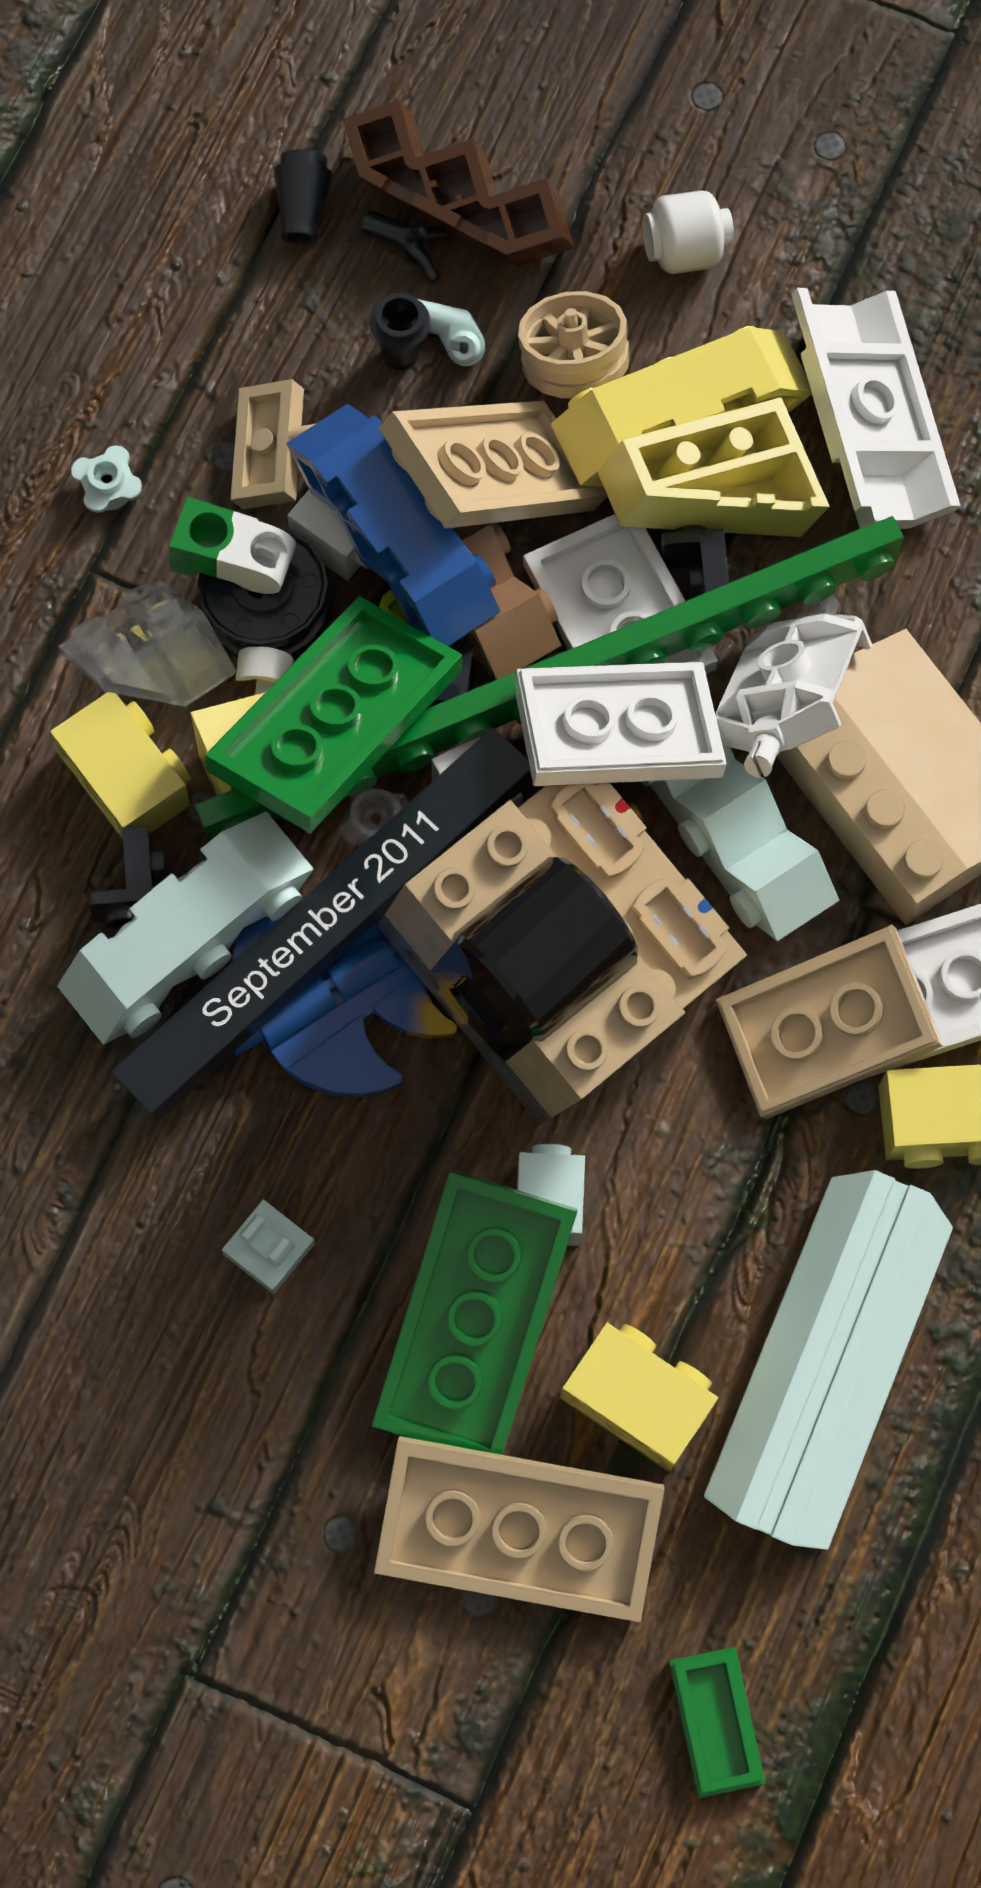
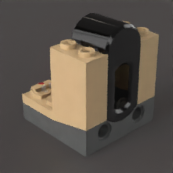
M610 783L544 786L518 808L509 800L408 881L377 926L539 1125L584 1098L686 1013L683 1010L684 1007L747 956L745 951L727 931L729 929L727 924L689 878L685 880L646 833L645 829L647 827Z

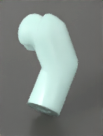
M420 300L427 308L431 319L428 333L439 336L449 357L455 363L461 366L476 364L485 352V340L472 315L464 309Z

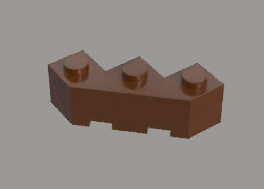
M400 100L343 119L359 177L373 190L516 266L574 248L558 190L548 178L497 194L486 153L474 139L424 154L414 116Z

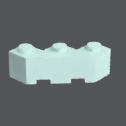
M723 746L727 765L722 778L640 781L643 785L647 787L650 785L679 824V833L687 847L695 856L703 857L730 894V902L734 911L747 927L752 928L756 925L772 938L779 941L839 901L819 851L787 830L766 779L750 775L745 770L744 765L735 759L730 747Z
M267 811L220 832L200 849L207 858L205 861L197 864L188 874L180 878H176L171 873L129 908L135 916L114 937L108 939L105 934L100 933L79 950L57 987L103 1045L126 1033L131 1038L145 1033L160 1019L162 1013L158 1008L173 986L197 974L201 979H206L217 973L231 959L232 955L228 950L244 927L266 916L272 921L278 920L302 899L298 891L313 871V868Z

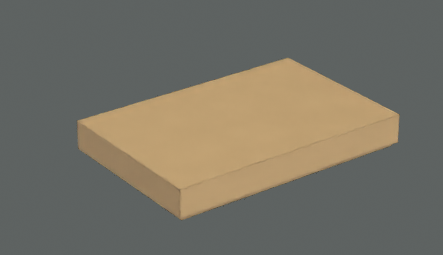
M893 925L716 999L759 1115L763 1119H768L943 1047L898 931Z

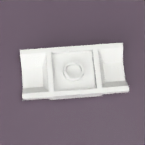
M797 288L791 296L807 347L801 353V358L832 463H841L860 529L892 515L900 529L912 528L954 512L960 507L959 499L896 291H884L851 306L812 304L808 289Z

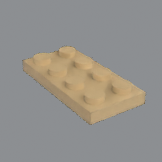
M545 401L393 411L378 427L392 448V455L395 461L408 472L424 496L427 509L442 523L445 529L594 511L608 497L603 487L580 486L550 425L556 418Z
M399 1436L374 1573L641 1622L664 1495V1484Z

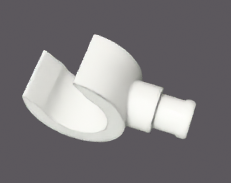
M247 647L241 649L238 655L235 681L257 679L255 695L265 693L293 665L294 659L284 651L269 647Z

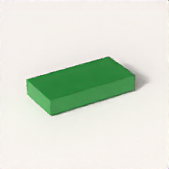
M736 1647L669 1660L670 1675L697 1798L766 1784Z

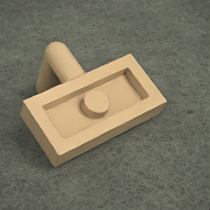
M293 379L239 388L231 501L242 509L296 501L298 466L286 443L315 424L301 426L304 389Z

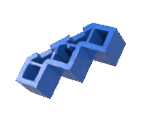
M346 404L286 444L311 494L337 512L361 562L388 582L408 624L446 646H450L501 612L490 590L496 586L495 577L486 562L478 554H471L453 528L445 529L442 523L429 512L424 496L408 472L395 461L392 455V448L378 429L382 424L381 420L375 415L368 418L349 404Z

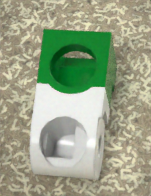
M187 496L169 545L170 571L193 578L195 573L199 572L234 582L253 592L274 594L279 592L282 587L296 542L285 531L259 522L257 518Z

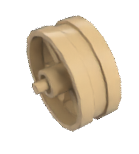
M588 291L563 292L546 297L530 307L520 320L518 333L519 346L522 351V370L529 384L544 394L564 399L573 398L584 390L596 388L623 377L629 366L630 352L627 340V319L620 306L606 296ZM614 340L610 346L604 345V343Z

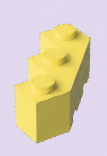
M747 326L715 341L677 356L665 358L654 365L596 388H590L578 393L569 401V409L550 425L580 486L604 487L597 471L623 439L777 398H782L789 413L811 396L812 392L807 375L784 331Z

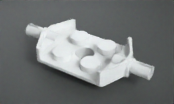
M833 595L813 604L809 613L800 614L796 619L768 623L760 632L753 634L744 648L715 713L723 746L750 752L745 759L744 767L754 777L761 778V773H763L764 777L768 776L772 770L776 755L781 751L795 748L841 726V721L833 701L855 647H863L865 650L872 648V643L860 618L836 614L839 609V601Z

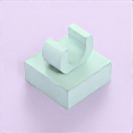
M263 1199L224 1246L222 1252L225 1257L274 1295L315 1245V1242L311 1236Z

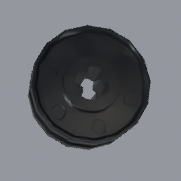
M272 525L288 533L296 542L292 559L279 592L274 594L253 592L234 582L203 573L199 574L197 586L206 629L219 648L238 659L239 651L247 647L278 649L288 653L294 659L303 654L326 629L331 602L324 561L309 540L290 528Z

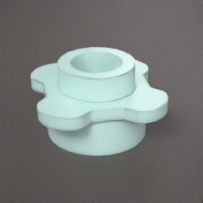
M110 446L103 455L93 459L82 457L74 462L71 469L74 480L82 484L85 491L84 504L90 511L99 513L105 510H115L125 505L128 500H134L140 495L142 491L141 480L132 475L128 466L130 460L129 453L125 448ZM104 475L112 476V481L103 483L101 478Z

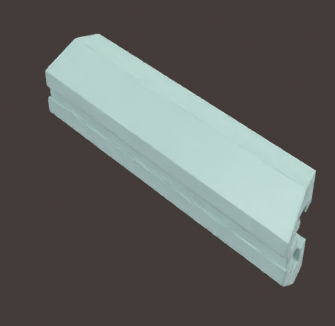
M876 1170L831 1178L704 1493V1497L736 1522L755 1530H760L793 1546L829 1549L953 1229L931 1193L912 1185L907 1186L895 1181V1178Z

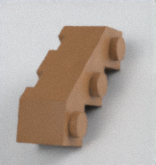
M498 523L453 528L471 554H478L492 571L496 580V586L490 590L501 611L460 638V644L474 645L473 663L494 680L516 672V669L524 668L560 647L561 644L552 625L558 621L556 610L542 589L539 588L534 591L514 577L505 557L511 551L510 544Z

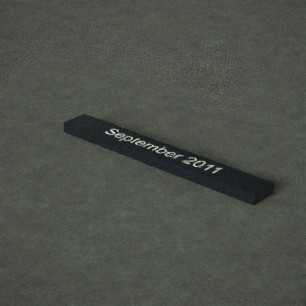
M492 727L111 1072L158 1122L384 917L408 881L525 789L532 782L529 760Z

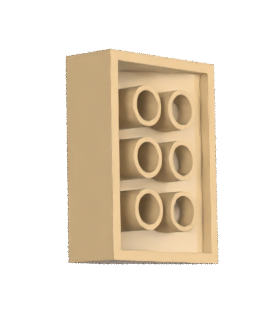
M904 629L872 644L871 649L865 650L864 648L852 654L833 701L841 721L840 728L790 750L781 751L776 757L907 926L981 875V723L908 630Z

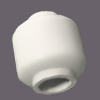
M700 190L663 195L655 201L651 213H645L643 216V241L647 257L651 262L657 261L662 270L667 273L676 274L712 269L721 261L724 245H731L734 240V227L730 210L728 208L720 209L713 194L707 191Z

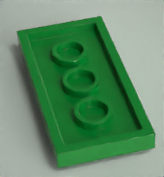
M359 596L205 754V771L308 833H311L462 671L463 655Z
M450 1170L373 1420V1427L412 1439L503 1455L576 1219L577 1208L459 1171Z

